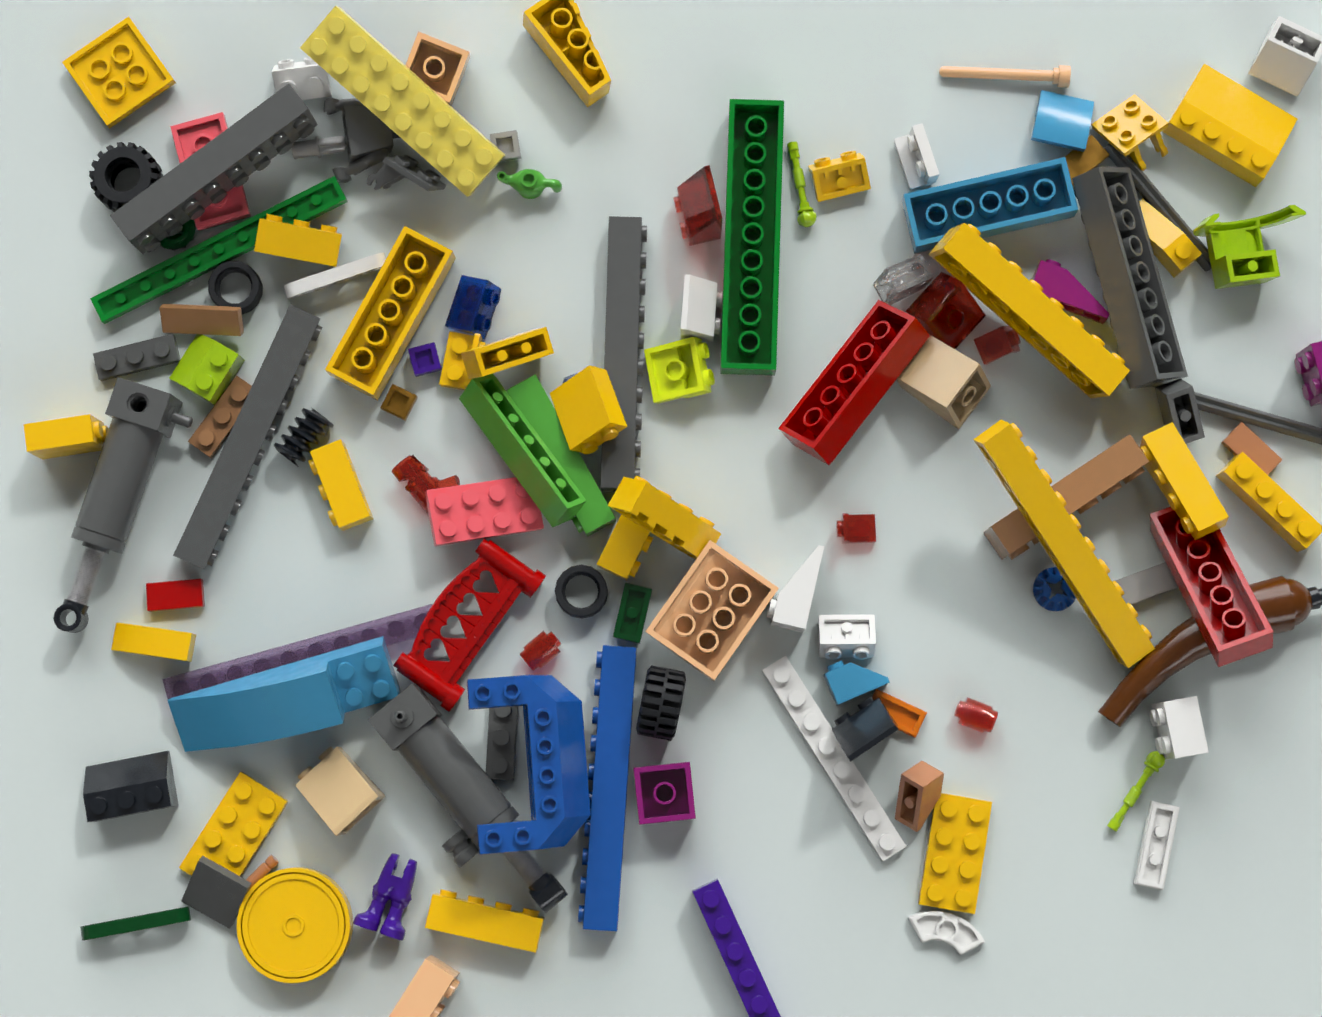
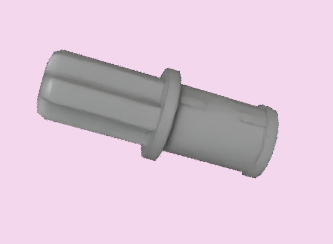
M316 136L312 140L294 142L292 146L293 158L298 159L310 156L322 158L324 154L345 152L347 148L344 136L322 139Z

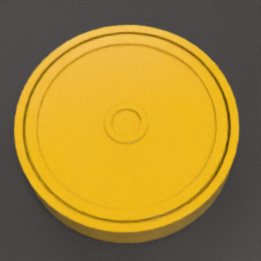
M305 867L281 869L261 878L245 895L237 916L238 942L247 961L262 975L283 983L306 982L332 969L345 954L353 932L352 909L342 888L326 874Z

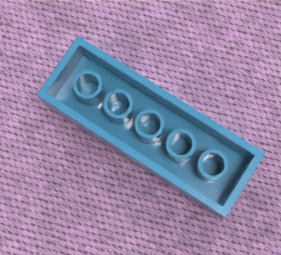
M1065 157L903 194L902 198L914 254L932 250L949 229L962 223L975 226L981 232L980 237L986 238L1073 218L1078 211Z

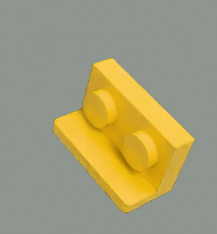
M848 151L840 154L841 158L830 160L829 157L814 160L813 165L808 166L818 202L871 189L865 157L861 153Z
M449 331L439 382L440 386L459 390L466 389L472 379L468 378L461 352L486 345V342H482L481 334L468 335Z

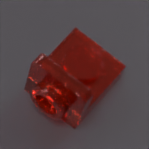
M1001 326L973 339L984 365L1020 351L1018 345L1021 343L1019 335L1010 326Z
M843 513L841 520L836 521L837 537H842V544L875 543V514L849 515L848 513Z

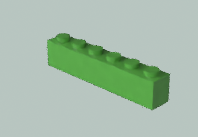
M489 374L472 379L459 400L550 525L555 527L572 520L587 500L495 375Z
M536 374L507 389L509 396L587 500L575 515L576 517L572 519L578 532L584 531L588 537L616 522L613 512L580 453L569 449L556 410Z

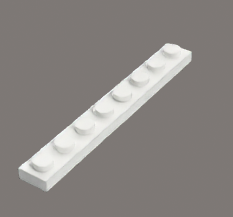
M784 656L763 669L762 672L880 859L884 861L905 848L906 844L854 762H850L831 726L788 658Z

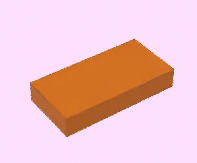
M875 689L872 696L873 700L878 697L897 723L898 730L916 738L927 712Z

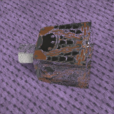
M918 254L884 269L873 283V286L882 302L893 305L924 289L933 279V275L941 272V265L933 258L925 260L923 255Z

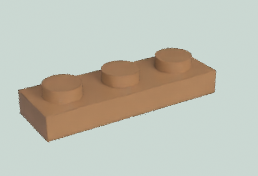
M236 375L188 442L212 459L229 436L252 386Z

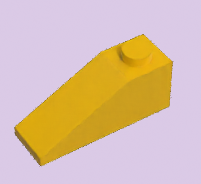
M1142 198L1139 203L1154 256L1175 278L1195 262L1202 253L1183 231Z

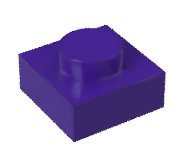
M435 342L408 349L415 377L442 370Z

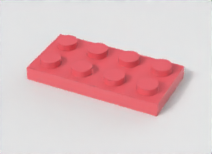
M223 112L170 126L179 162L182 163L228 129ZM243 185L233 187L227 192L226 197L216 204L212 203L206 207L205 212L195 219L196 228L200 231L251 217Z
M516 477L425 491L434 546L525 533L544 528L541 511Z

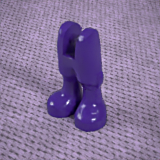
M392 853L387 859L377 883L373 886L371 905L366 912L356 915L353 924L377 932L385 905L388 900H391L390 910L379 933L403 941L406 930L401 924L402 914L412 900L411 891L415 880L417 861L409 859L404 869L403 877L400 878L394 876L400 855Z

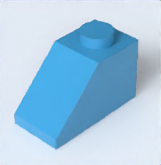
M842 660L827 666L829 672L823 675L836 706L890 683L886 676L851 662L844 665Z

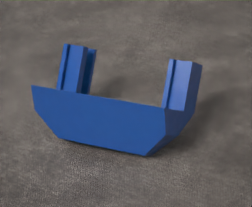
M520 675L468 679L469 710L523 706L531 820L477 825L479 854L564 847L591 816L582 701L552 675Z

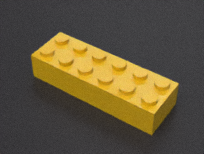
M404 226L326 366V372L335 379L378 401L456 259L453 251Z

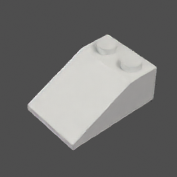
M819 545L780 591L776 600L771 599L767 612V618H771L770 625L802 633L806 629L824 546Z

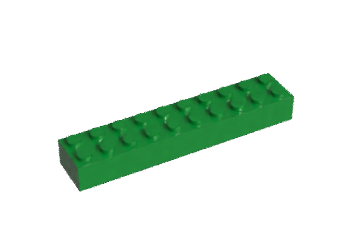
M730 99L720 374L775 376L784 100Z

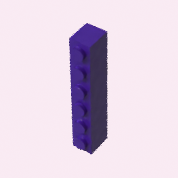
M718 878L692 890L749 1017H781Z

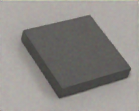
M202 856L195 867L181 902L230 929L236 920L241 903L252 883Z

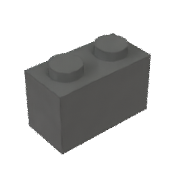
M1180 378L1155 387L1164 426L1173 422L1185 444L1204 438L1205 435L1193 386Z

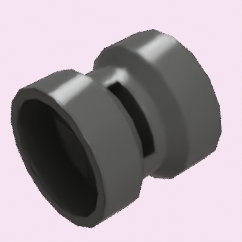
M462 829L442 845L447 853H454V862L459 868L479 853V849L471 841H467L469 838Z

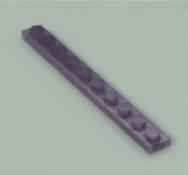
M432 604L162 679L167 699L384 636L386 646L415 639Z

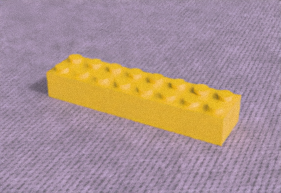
M962 223L949 229L929 255L1088 397L1092 399L1110 396L1130 371L1124 365V359L1116 353L1111 354L1105 349V343L1096 335H1090L1083 329L1084 324L1079 319L1067 315L1059 301L1054 298L1049 299L1042 292L1043 288L1039 283L1032 279L1028 280L1021 274L1023 270L1013 261L1008 262L1002 257V251L995 244L984 241L980 237L981 232L975 226Z

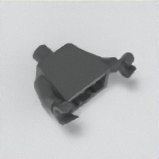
M327 98L324 102V113L327 112V115L342 111L349 166L346 168L337 167L332 170L339 182L347 183L352 180L351 175H357L382 162L385 157H388L394 146L393 139L400 137L357 98L341 99L340 101L335 98Z

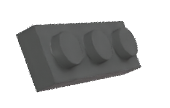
M174 334L93 353L100 381L178 363L181 360Z
M518 706L489 708L486 774L490 779L514 780Z

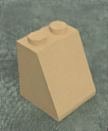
M931 335L896 379L902 389L957 429H960L991 387L978 362Z
M329 747L319 756L321 760L319 764L314 768L311 766L307 767L298 776L300 781L295 786L336 836L345 835L385 795L341 747H336L335 749Z

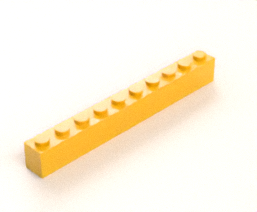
M999 420L973 440L1117 662L1130 668L1155 649L1150 641L1153 638L1151 633L1143 624L1140 626L1136 620L1138 617L1137 611L1130 603L1126 604L1122 598L1124 591L1116 581L1112 582L1108 576L1110 572L1108 566L1102 559H1097L1093 553L1096 550L1094 544L1088 537L1082 536L1079 531L1081 524L1073 514L1069 515L1064 508L1067 505L1065 499L1058 491L1054 492L1050 486L1052 479L1044 469L1040 470L1035 463L1038 458L1029 446L1025 447L1020 438L1023 437L1020 429L1014 423L1010 424Z

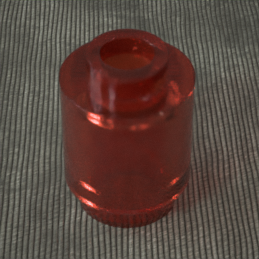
M543 630L523 647L524 650L520 653V656L533 671L538 667L541 669L561 652L558 647L562 643L552 631L546 634Z
M967 697L965 701H959L954 716L958 717V724L981 733L984 731L990 733L996 722L998 712L992 710V706Z

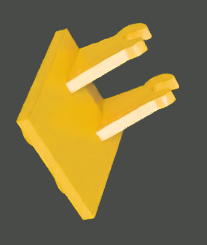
M1135 94L1091 124L1092 128L1122 155L1126 157L1129 154L1142 171L1146 170V164L1142 160L1138 145L1150 138L1157 153L1161 152L1162 157L1168 154V149L1164 145L1160 132L1166 129L1169 123Z

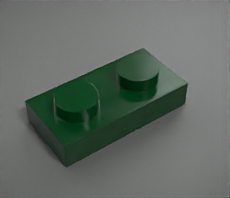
M625 583L613 638L640 644L652 594L651 588Z

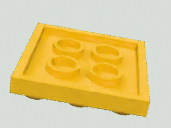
M129 16L62 61L109 129L176 83Z

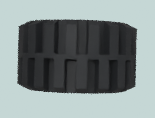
M118 142L116 148L112 145L107 146L106 149L108 151L104 154L100 151L97 154L100 159L98 161L93 160L91 166L95 170L89 171V177L93 180L90 182V185L95 191L94 194L113 212L163 177L162 169L145 148L137 147L131 142H128L127 146L123 142ZM131 167L140 169V179L134 188L124 192L115 190V179L122 170Z
M653 665L649 667L636 725L638 735L668 741L674 738L685 689V672Z

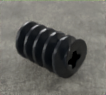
M305 408L301 410L305 419L299 417L294 419L298 428L288 426L291 436L285 434L280 436L285 443L284 445L274 444L276 450L297 467L299 466L295 462L296 460L306 461L302 452L310 453L312 451L309 443L319 445L320 441L316 435H327L323 426L331 428L334 426L313 408L312 410Z

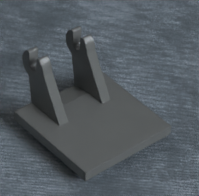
M398 155L395 157H385L383 166L377 173L370 174L367 178L368 186L372 185L374 180L376 181L374 190H379L382 187L387 189L405 177L427 191L444 190L446 184L440 181V175L429 169L424 171L417 166L419 162L408 155H404V157Z

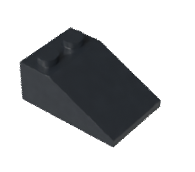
M870 696L857 705L860 709L851 716L846 712L834 721L837 726L832 728V731L850 762L898 730L897 723L879 697L873 700Z

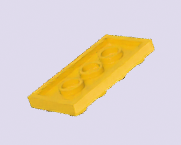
M240 772L179 868L192 876L199 859L205 856L241 877L289 801L244 772Z
M941 793L932 811L918 904L975 914L992 802Z

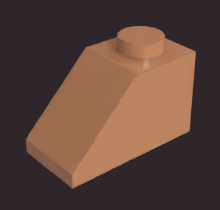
M920 761L903 772L900 778L895 819L918 832L941 796L944 773L924 761Z

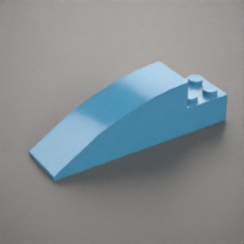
M384 636L173 697L167 701L184 750L188 752L261 743L343 724L346 712L391 700L399 694L400 686Z

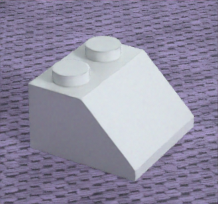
M685 274L681 340L697 337L704 342H713L714 334L719 335L720 318H715L716 308H721L722 291H717L716 282Z

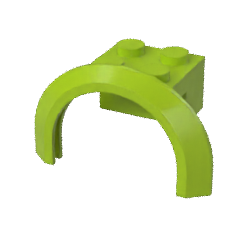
M1289 205L1270 214L1239 221L1215 222L1219 217V213L1205 218L1193 230V234L1206 237L1215 289L1262 284L1280 277L1276 249L1264 251L1260 229L1293 221L1306 215V211L1296 205Z

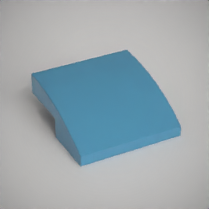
M1041 90L1031 140L1084 152L1090 131L1094 101Z

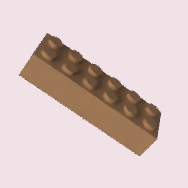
M1129 434L1051 487L1054 492L1058 491L1065 499L1067 505L1064 508L1069 515L1073 514L1076 510L1079 514H1082L1099 502L1096 498L1100 495L1104 499L1122 487L1119 483L1123 480L1127 484L1145 472L1142 466L1149 461ZM1019 509L1011 512L983 532L1001 560L1007 556L1013 560L1029 549L1028 542L1032 541L1034 545L1039 542Z

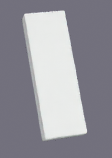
M1150 801L1134 884L1164 890L1180 807Z

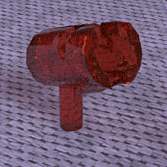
M409 455L399 462L391 472L399 482L409 480L405 490L412 495L428 514L425 491L460 485V480L457 475L442 480L432 477L428 473L429 469L414 455Z

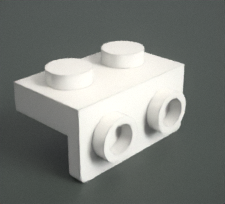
M310 57L304 58V62L294 63L292 59L282 60L273 67L272 76L276 92L290 84L301 100L332 96L329 74Z

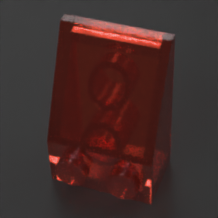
M710 165L701 168L677 187V196L673 197L676 213H682L683 222L679 223L682 239L687 238L689 246L721 239L722 214Z

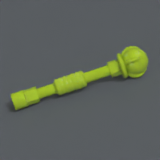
M796 141L787 143L790 160L793 163L794 170L792 173L795 188L798 189L800 198L797 221L803 227H811L815 223L817 216L806 199L804 189L806 183L803 169L800 168L798 143Z
M1152 751L1147 755L1144 762L1146 766L1143 770L1144 773L1136 785L1132 786L1119 812H1116L1107 826L1115 832L1118 831L1126 812L1130 807H1133L1141 795V789L1148 778L1152 776L1154 771L1159 772V768L1164 766L1165 757L1163 754H1159L1158 751Z

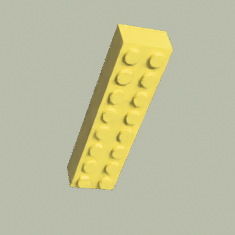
M335 6L300 47L301 50L467 197L472 195L505 157L501 150L341 7Z

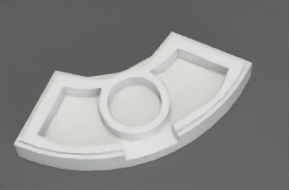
M925 911L908 917L921 943L931 940L944 941L953 946L959 955L985 943L981 934L970 923L954 914L943 911Z

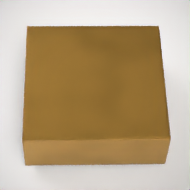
M392 384L380 409L406 421L418 396Z

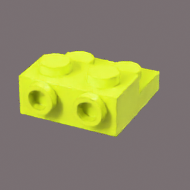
M690 337L644 349L654 403L659 404L679 398H691L712 392L711 385L715 384V378L712 370L707 369L706 359L710 357L708 345L706 342H702V339Z

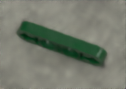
M187 906L80 926L82 941L190 921V909Z

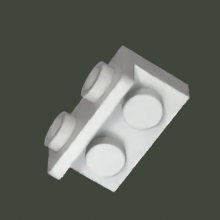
M923 123L914 125L908 135L895 138L894 140L910 190L936 183L939 176Z
M819 615L820 658L830 660L855 658L863 660L874 657L876 648L874 615Z

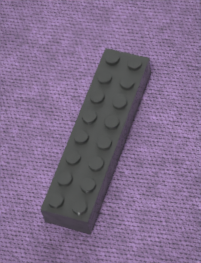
M287 84L111 214L110 217L128 241L142 254L152 252L160 246L161 241L167 236H174L183 228L182 225L187 221L199 218L210 204L222 201L226 197L227 192L233 187H240L245 184L249 179L248 176L256 170L261 171L271 163L270 160L275 156L288 152L292 148L293 143L299 138L303 139L311 135L315 130L314 127L318 124L290 84Z
M1096 167L1072 178L1074 194L1078 199L1082 213L1081 220L1087 231L1088 245L1093 253L1096 273L1100 278L1103 289V299L1107 304L1110 324L1118 343V353L1124 359V365L1130 370L1125 376L1130 389L1157 387L1180 378L1188 377L1130 167Z

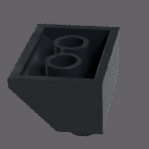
M170 751L87 766L83 789L87 822H98L179 806Z

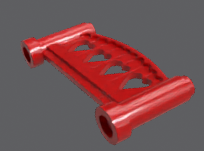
M485 538L475 550L479 555L477 560L466 567L446 586L429 609L416 635L411 652L408 655L402 652L393 665L397 668L396 671L441 702L440 706L448 712L451 711L465 691L463 687L457 684V681L521 592L531 598L546 577L538 569L536 572L493 541H488ZM487 570L492 574L499 593L476 592L473 589V583L476 580H480V573ZM467 593H472L476 597L483 616L460 615L457 612V605L464 602L463 598ZM450 616H456L461 623L466 638H445L441 635L440 630L443 626L447 625V620ZM432 640H442L450 661H429L424 657L425 650L431 648Z

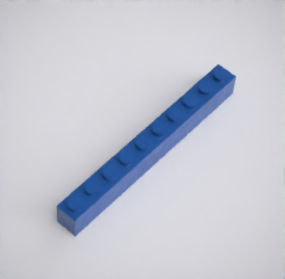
M603 645L602 651H597L596 668H601V678L595 679L594 696H599V706L593 707L592 724H597V734L591 735L590 752H595V763H589L588 780H593V791H589L591 820H586L584 837H589V848H583L582 865H587V877L581 876L580 894H585V905H579L578 922H583V929L618 930L637 655L636 647Z

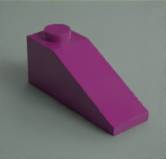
M1046 259V261L1041 260L1032 280L1042 286V292L1049 299L1054 298L1059 301L1065 311L1101 324L1105 323L1109 317V312L1067 269L1062 268L1061 264L1054 260Z

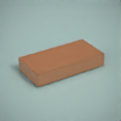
M1240 422L1221 442L1235 456L1244 452L1267 475L1282 461L1243 422Z

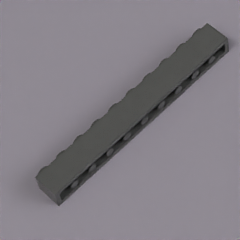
M609 216L604 369L607 370L627 427L620 431L616 438L602 444L601 491L615 492L623 477L632 479L635 476L640 477V468H635V458H641V441H636V430L642 429V414H637V403H642L643 387H637L638 376H643V360H638V349H644V333H639V322H645V306H640V295H645L646 279H641V269H646V252H641L642 242H647V226H642V217Z
M291 304L289 305L173 556L202 569H205L206 565H213L219 552L214 550L218 539L224 541L230 528L229 525H226L227 519L230 514L236 515L242 502L237 499L241 489L247 491L253 479L249 472L253 464L259 466L265 453L260 448L265 439L271 440L277 427L272 422L276 414L282 416L288 401L284 400L285 394L288 389L294 390L300 377L295 375L299 364L305 366L311 354V351L306 349L311 340L317 341L323 328L318 325L319 317Z

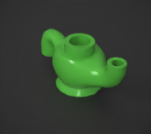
M524 169L513 175H507L503 171L497 174L500 182L510 185L526 199L539 197L546 187L552 188L556 193L562 190V184L559 180L546 179L542 173L534 169Z

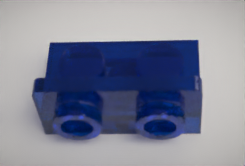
M461 275L445 326L451 330L473 335L475 333L481 334L482 339H485L491 328L495 308L500 301L501 288L489 280Z

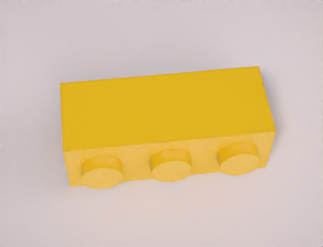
M266 214V219H259L255 252L337 266L342 233H337L338 227L321 224V229L310 227V222L294 219L293 224L282 222L283 217Z
M547 327L533 329L461 352L469 379L483 377L554 354Z
M340 439L310 451L312 459L308 460L314 476L319 475L322 482L318 488L323 500H328L332 510L328 511V515L333 526L338 525L339 529L345 531L373 520L374 518L345 443Z
M621 515L597 562V567L625 581L628 580L629 576L635 577L641 566V562L637 560L642 551L647 553L654 538L650 536L651 533Z

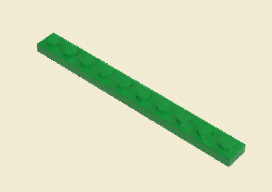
M333 176L90 299L101 322L106 324L216 269L220 264L232 261L255 248L259 219H266V214L283 217L282 222L293 224L294 219L309 222L348 201L336 177Z

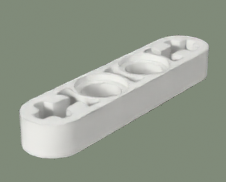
M384 252L374 254L288 283L283 286L287 299L297 298L378 271L384 264L386 256Z

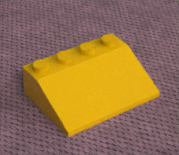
M1204 64L1168 121L1169 126L1162 132L1256 187L1267 175L1298 119Z

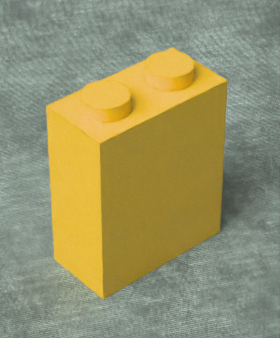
M589 365L550 392L571 451L591 454L598 449V446L616 438L619 432L627 427L607 370Z
M91 414L23 424L27 452L42 460L101 451L109 429L107 425L105 426L102 421Z

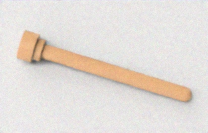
M1059 65L1058 68H1053V71L943 66L940 68L939 74L942 77L1052 81V84H1057V87L1069 88L1071 66Z

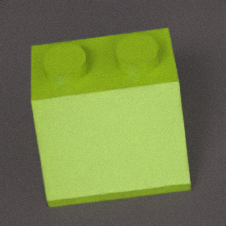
M196 334L169 379L215 405L231 384L245 360L238 353L203 334Z

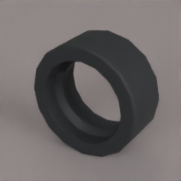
M228 261L220 264L212 272L208 281V292L212 301L217 306L241 307L243 315L252 311L259 304L263 295V284L259 275L248 264L241 261ZM242 273L249 278L251 292L249 297L243 302L229 303L222 298L220 284L227 275Z
M582 564L571 566L562 572L556 582V601L562 610L571 617L581 619L592 617L601 611L607 601L608 589L606 581L601 573L591 566ZM575 576H588L597 585V598L588 607H574L566 599V585Z

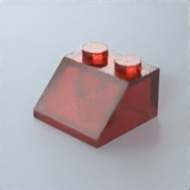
M941 272L905 311L907 314L916 317L931 336L954 349L963 342L986 316L962 281L944 272Z

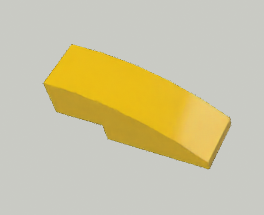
M116 623L111 650L192 662L196 634Z

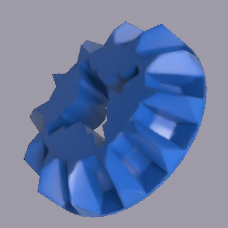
M1056 567L1043 570L1034 581L1033 594L1038 604L1049 611H1062L1075 602V595ZM1063 580L1060 589L1065 595L1057 593L1049 599L1052 589L1047 583L1056 584Z

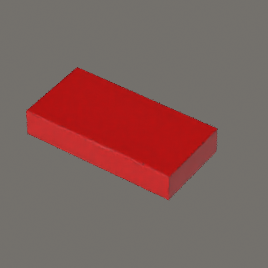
M203 579L146 583L147 611L149 612L205 607Z

